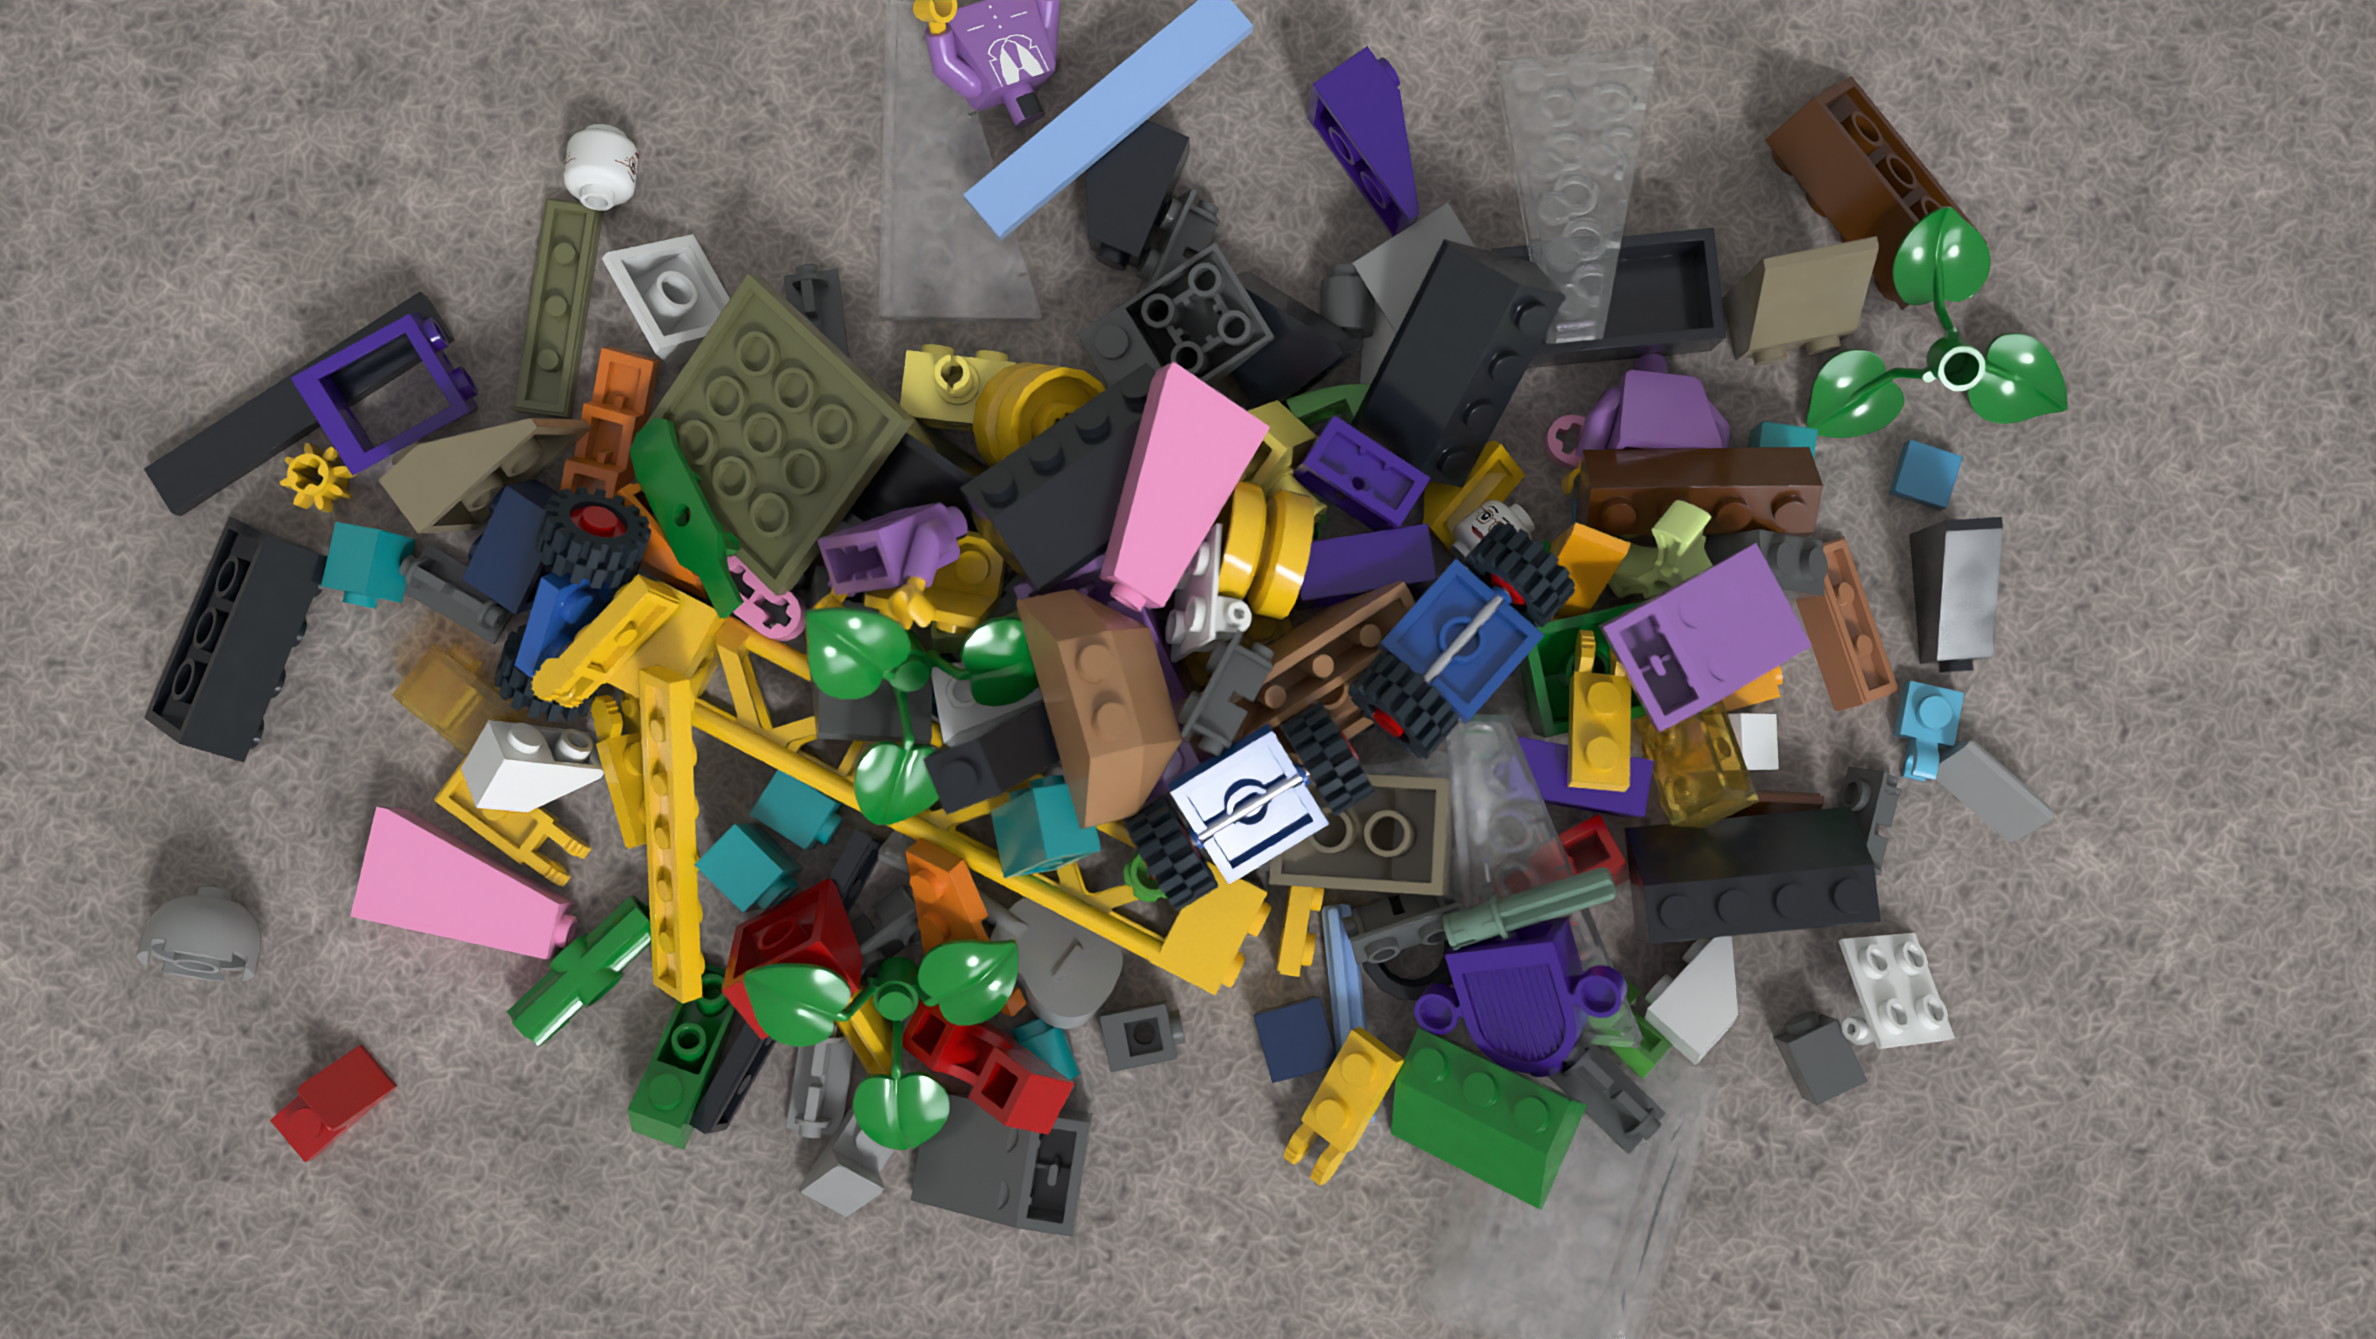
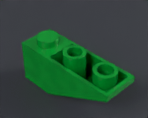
M705 963V970L701 975L702 997L683 1004L679 1001L677 1002L627 1109L633 1132L685 1150L694 1127L689 1125V1122L714 1080L738 1012L722 992L726 970Z

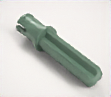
M1600 867L1501 899L1498 894H1493L1490 896L1489 902L1442 915L1443 926L1453 950H1458L1461 947L1500 935L1504 939L1511 938V931L1611 901L1616 897V886L1608 868Z

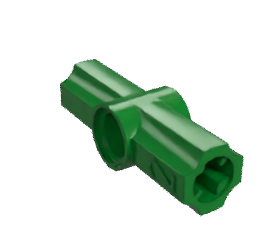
M630 896L590 934L585 933L562 950L550 963L549 968L551 970L507 1010L512 1024L518 1031L538 1046L543 1045L567 1025L570 1019L584 1006L586 1008L590 1007L609 992L625 975L623 970L651 945L650 908L636 896Z

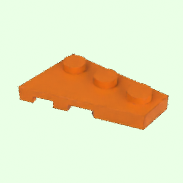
M922 838L918 839L905 853L924 955L936 945L951 940L975 939L990 941L981 923L988 916V913L965 860ZM1014 986L1010 998L1000 1010L1010 1017H1013L1026 1005L1019 987Z

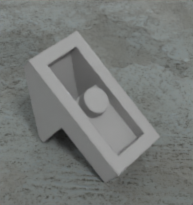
M852 1105L800 1185L799 1191L841 1215L848 1217L882 1193L885 1187L879 1173L895 1149L879 1145L863 1132L856 1121Z

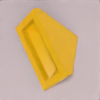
M1495 440L1488 442L1463 487L1431 481L1427 483L1424 489L1423 524L1428 523L1429 531L1453 555L1451 545L1455 543L1453 533L1455 525L1486 501L1498 500L1503 503L1526 475L1502 444Z
M859 985V990L856 991L850 997L849 1003L865 988V986ZM872 995L848 1021H834L867 1073L891 1076L892 1020L886 1019L876 1010Z

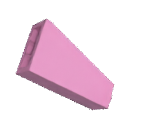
M1175 362L1158 369L1152 378L1100 574L1102 580L1113 586L1110 595L1123 605L1138 612L1141 611L1143 606L1147 609L1164 607L1270 428Z
M376 807L350 917L542 959L555 958L563 948H566L573 942L578 922L577 917L571 915L574 902L407 809Z

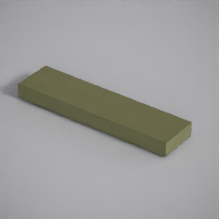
M546 198L513 410L518 413L572 419L604 211L587 208L581 202Z

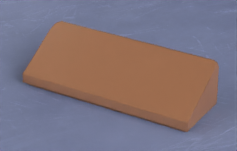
M1845 536L1823 543V552L1828 564L1827 574L1824 578L1825 596L1795 599L1834 711L1863 705L1899 691Z

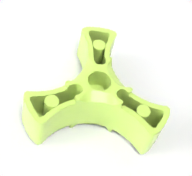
M1675 500L1652 528L1658 548H1649L1631 543L1625 558L1608 582L1613 592L1619 598L1635 593H1643L1644 598H1649L1711 567L1713 564L1710 562L1704 549L1706 537L1702 536L1703 529L1711 519V516L1692 504Z

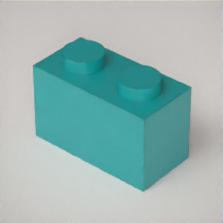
M1052 775L1029 782V788L1008 793L1009 802L991 811L1004 879L1058 870L1101 851L1096 826L1080 830L1064 775Z
M735 823L695 864L743 913L759 909L767 911L772 906L774 907L787 900L800 886L794 878L804 869L758 823Z

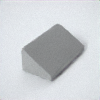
M1974 740L1955 742L1953 747L1947 748L1939 757V767L1935 779L2006 841H2017L2047 824L2056 816L2053 808Z

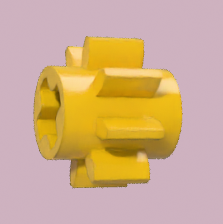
M305 443V454H301L296 458L286 456L284 459L289 467L287 478L280 481V485L298 492L294 498V505L308 509L315 501L318 510L331 513L333 511L332 501L340 497L346 499L353 497L350 491L347 490L348 478H353L357 474L352 476L346 466L339 465L342 458L334 447H329L323 454L320 447L311 443ZM316 471L324 477L320 485L313 479Z

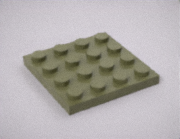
M748 273L646 424L654 417L673 422L678 445L690 469L700 475L702 480L698 485L717 522L722 523L723 531L732 533L740 542L741 549L734 555L778 596L785 595L788 591L791 592L820 552L817 539L833 534L915 419L761 275ZM633 443L628 449L629 452L631 451Z

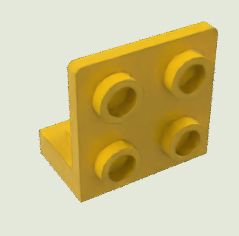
M967 531L966 537L957 541L960 549L959 559L936 569L931 587L924 588L922 593L936 608V613L932 620L936 621L935 627L945 632L969 633L970 628L974 629L983 623L1000 605L1007 562L979 533ZM907 583L895 588L868 591L865 594L864 606L880 609L879 613L898 621L891 614L888 608V601L899 588L907 585Z

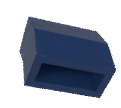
M1310 996L1260 1010L1254 1014L1272 1083L1331 1067L1336 1053L1320 997Z

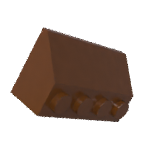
M1852 76L1813 97L1765 139L1766 143L1773 150L1772 157L1777 166L1786 174L1793 175L1806 191V199L1811 208L1820 216L1827 217L1839 231L1841 243L1877 236L1879 250L1872 272L1875 276V285L1886 299L1895 301L1902 310L1909 304L1904 302L1895 290L1892 280V266L1896 251L1908 231L1924 216L1944 206L1955 209L1966 222L1974 227Z
M1810 447L1582 450L1575 523L1636 545L1657 546L1652 528L1674 501L1680 500L1704 510L1711 516V519L1703 529L1702 536L1705 537L1761 529L1806 538L1815 531L1823 484Z

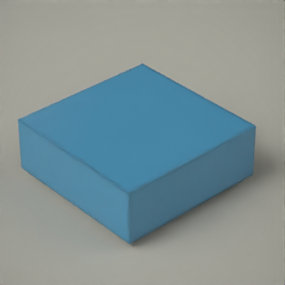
M1913 440L1905 442L1889 494L1940 511L1946 509L1963 456Z

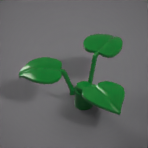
M1948 206L1940 207L1919 220L1901 241L1893 260L1892 280L1900 298L1913 306L1924 305L1933 301L1934 311L1944 331V337L1935 341L1927 353V367L1924 369L1895 367L1886 371L1883 360L1876 353L1866 349H1849L1832 356L1819 369L1813 381L1805 424L1807 428L1818 429L1817 435L1829 438L1857 437L1876 432L1890 424L1902 410L1905 401L1902 390L1892 381L1896 378L1922 379L1926 383L1937 378L1945 387L1951 390H1966L1972 409L1981 418L1993 423H2018L2037 416L2067 410V392L2061 370L2049 350L2037 339L2017 332L2001 334L1990 342L1984 359L1977 349L1965 339L1959 337V331L1954 327L1946 310L1945 300L1961 302L1976 294L1987 280L1991 259L1988 246L1981 234L1966 222L1955 209Z
M849 607L806 610L804 614L807 633L808 667L812 679L822 692L838 699H857L873 693L880 685L882 678L888 680L893 686L892 690L896 696L903 733L902 746L890 741H879L872 744L857 762L853 778L854 793L858 806L863 815L876 825H891L925 811L939 799L923 762V759L936 750V748L929 745L913 746L915 737L907 700L908 691L919 690L927 683L933 667H937L958 681L970 679L969 686L973 699L985 706L995 707L1013 704L1024 699L1039 686L1023 623L1020 618L1000 617L988 620L975 627L966 637L961 648L960 655L965 668H958L941 658L937 650L933 649L926 652L918 636L910 629L906 630L895 619L885 614Z
M1015 939L1003 941L951 940L930 949L923 956L919 968L913 961L905 957L888 958L878 966L875 978L869 977L866 979L865 988L850 1003L851 989L848 982L835 971L818 965L782 963L760 966L745 971L743 982L755 1017L764 1032L779 1043L797 1047L815 1045L826 1040L833 1031L834 1020L840 1022L848 1021L873 995V1003L876 1010L886 1019L892 1020L891 1076L871 1074L861 1079L855 1090L853 1111L860 1128L874 1142L890 1149L907 1150L918 1147L941 1130L949 1115L950 1100L945 1086L936 1077L918 1071L902 1075L903 1019L916 1010L919 997L926 1006L939 1004L941 1013L952 1024L974 1025L991 1019L1005 1006L1014 989L1018 973V945Z

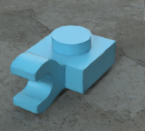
M1915 681L1904 682L1893 736L1909 739L1902 777L1922 782L1926 778L1935 780L1939 767L1938 746L1949 748L1955 745L1964 697L1963 692Z

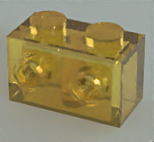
M1723 700L1661 732L1652 726L1647 715L1636 721L1642 738L1641 748L1645 759L1654 760L1652 770L1660 791L1659 802L1663 811L1669 817L1671 826L1705 828L1759 801Z

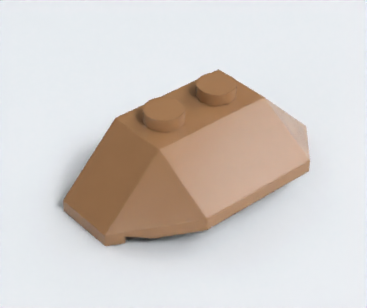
M1397 581L1331 605L1268 645L1267 648L1274 652L1270 661L1274 667L1268 674L1255 701L1251 702L1236 693H1233L1229 700L1234 705L1248 711L1232 741L1233 744L1268 723L1291 762L1296 763L1298 761L1300 765H1303L1280 725L1320 701L1339 731L1342 730L1347 740L1372 725L1374 722L1371 719H1367L1360 712L1362 709L1352 702V697L1348 695V687L1378 654L1383 653L1377 648L1381 641L1416 604L1404 581Z
M1074 589L1020 599L1016 602L1018 612L1023 623L1024 633L1080 830L1137 815L1182 741L1150 627Z

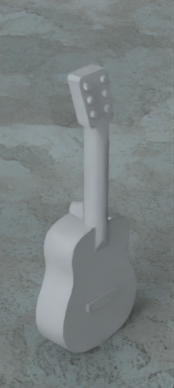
M895 830L879 848L878 860L909 874L905 851L916 840ZM977 888L988 913L984 921L989 924L993 931L990 941L1015 939L1017 942L1018 973L1015 985L1020 988L1028 1007L1045 1023L1062 1029L1076 1028L1092 1019L1107 1002L1121 974L1123 957L1119 945L1026 897L1020 899L1007 910Z

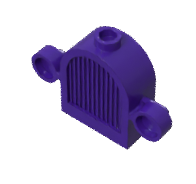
M1553 918L1511 931V938L1504 939L1500 935L1475 942L1458 950H1453V947L1450 946L1445 953V958L1455 989L1445 984L1428 986L1415 1004L1414 1015L1423 1029L1436 1035L1451 1032L1461 1017H1463L1472 1040L1489 1059L1513 1071L1530 1073L1533 1077H1547L1562 1069V1062L1572 1051L1588 1021L1589 1015L1597 1018H1607L1619 1010L1627 993V985L1625 979L1617 970L1606 965H1595L1584 972L1569 918Z

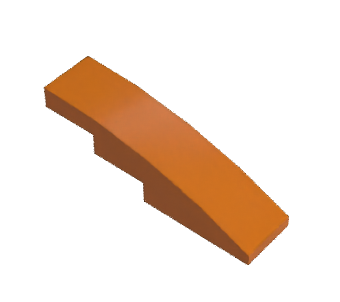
M612 346L601 348L592 401L583 404L581 420H586L592 429L576 442L574 456L565 460L560 490L568 488L575 494L576 487H586L588 493L594 495L597 488L605 490V497L610 499L621 488L632 483L635 472L628 449L633 443L636 434L649 419L661 363L660 359Z

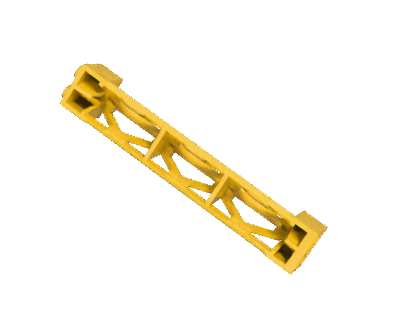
M658 580L657 583L669 587L680 600V606L621 668L605 682L640 699L638 672L640 668L661 665L689 678L695 699L694 710L691 713V723L693 726L861 812L854 793V771L861 755L869 746L876 742L854 740L839 768L801 750L800 748L803 744L819 739L816 737L815 717L812 716L774 728L749 656V651L811 682L807 655L781 641H776L760 634L753 627L732 615H728L726 618H719L713 605ZM720 660L737 716L701 698ZM932 719L931 744L940 747L943 739L940 723ZM1039 773L1001 795L952 814L946 815L944 809L932 811L929 807L915 816L887 825L916 841L922 838L963 858L968 868L1124 947L1213 995H1216L1221 984L1229 988L1233 986L1246 959L1244 957L1245 954L1238 950L1247 933L1255 937L1258 936L1272 908L1270 904L1264 902L1268 893L1264 888L1243 877L1228 884L1217 865L1208 859L1206 861L1215 876L1218 888L1181 909L1166 937L1112 910L1114 907L1139 900L1134 896L1132 887L1127 886L1125 883L1097 893H1090L1086 889L1077 861L1057 870L1059 882L1042 873L1004 879L999 852L956 830V827L961 823L991 814L992 810L1009 802L1008 793L1029 788L1030 781L1044 777ZM1126 818L1096 826L1098 830L1137 849L1125 828L1123 821Z

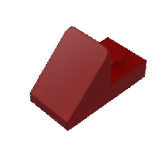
M359 1045L302 1083L296 1089L299 1095L270 1121L306 1163L317 1157L393 1091L397 1085L365 1047Z

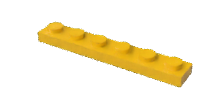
M654 665L638 669L653 985L683 1004L702 997L701 975L705 970V961L700 950L699 927L703 919V910L698 899L697 872H699V869L695 866L700 859V854L696 847L695 820L699 815V805L694 794L693 767L697 761V752L692 741L691 713L694 710L695 699L689 678L661 665Z

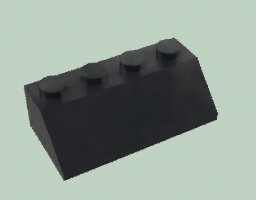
M1444 239L1350 426L1431 478L1429 481L1463 487L1566 296L1533 262Z
M1147 363L960 488L978 533L1039 596L1044 595L1107 551L1152 378L1156 373Z
M229 516L144 718L181 745L245 762L249 750L255 748L261 740L264 731L263 716L271 698H275L284 685L286 677L284 666L292 647L298 646L305 635L307 628L305 616L313 597H317L324 589V587H321L328 556Z
M1851 806L1624 828L1636 940L1654 944L1881 922L1874 862Z

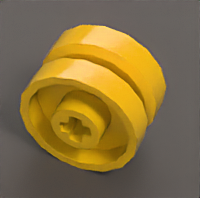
M1022 362L1005 367L986 383L976 402L973 431L977 450L990 468L1106 389L1100 381L1084 370Z
M1238 480L1211 526L1213 527L1217 523L1222 524L1218 596L1242 600L1247 593V601L1254 614L1283 619L1290 613L1296 602L1304 579L1313 536V500L1308 495L1280 489L1266 503L1263 489L1259 484Z

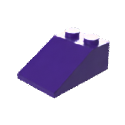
M1367 46L1312 84L1307 119L1391 236L1394 237L1416 223L1420 213L1401 94L1397 88L1400 86V80L1392 65L1384 57L1377 60Z

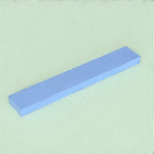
M1197 0L963 194L965 201L999 241L1003 240L1253 32L1252 23L1232 0Z

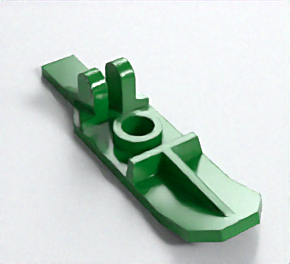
M654 417L636 434L630 451L635 476L679 565L699 576L719 618H726L744 603L730 575L727 557H732L741 549L740 542L732 533L723 531L722 523L717 522L698 485L702 480L700 475L690 469L678 445L673 422ZM688 510H690V520L687 523L686 515Z

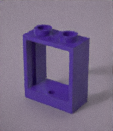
M420 312L410 313L291 377V380L352 476L478 408L473 397L479 395L473 380L462 366L456 369L453 367L443 350L449 346L447 338L432 317L425 320ZM406 334L450 404V407L374 447L330 375Z
M1334 415L1316 432V438L1295 466L1293 477L1302 485L1375 532L1400 527L1431 478ZM1339 490L1348 497L1345 500H1340L1336 496V491Z
M1428 523L1311 542L1304 579L1296 599L1297 611L1331 606L1397 581H1404L1410 593L1426 591L1437 580Z
M1517 736L1502 740V746L1499 749H1492L1488 763L1487 781L1495 782L1493 793L1495 795L1619 817H1645L1654 760L1630 756V787L1625 792L1568 787V745Z

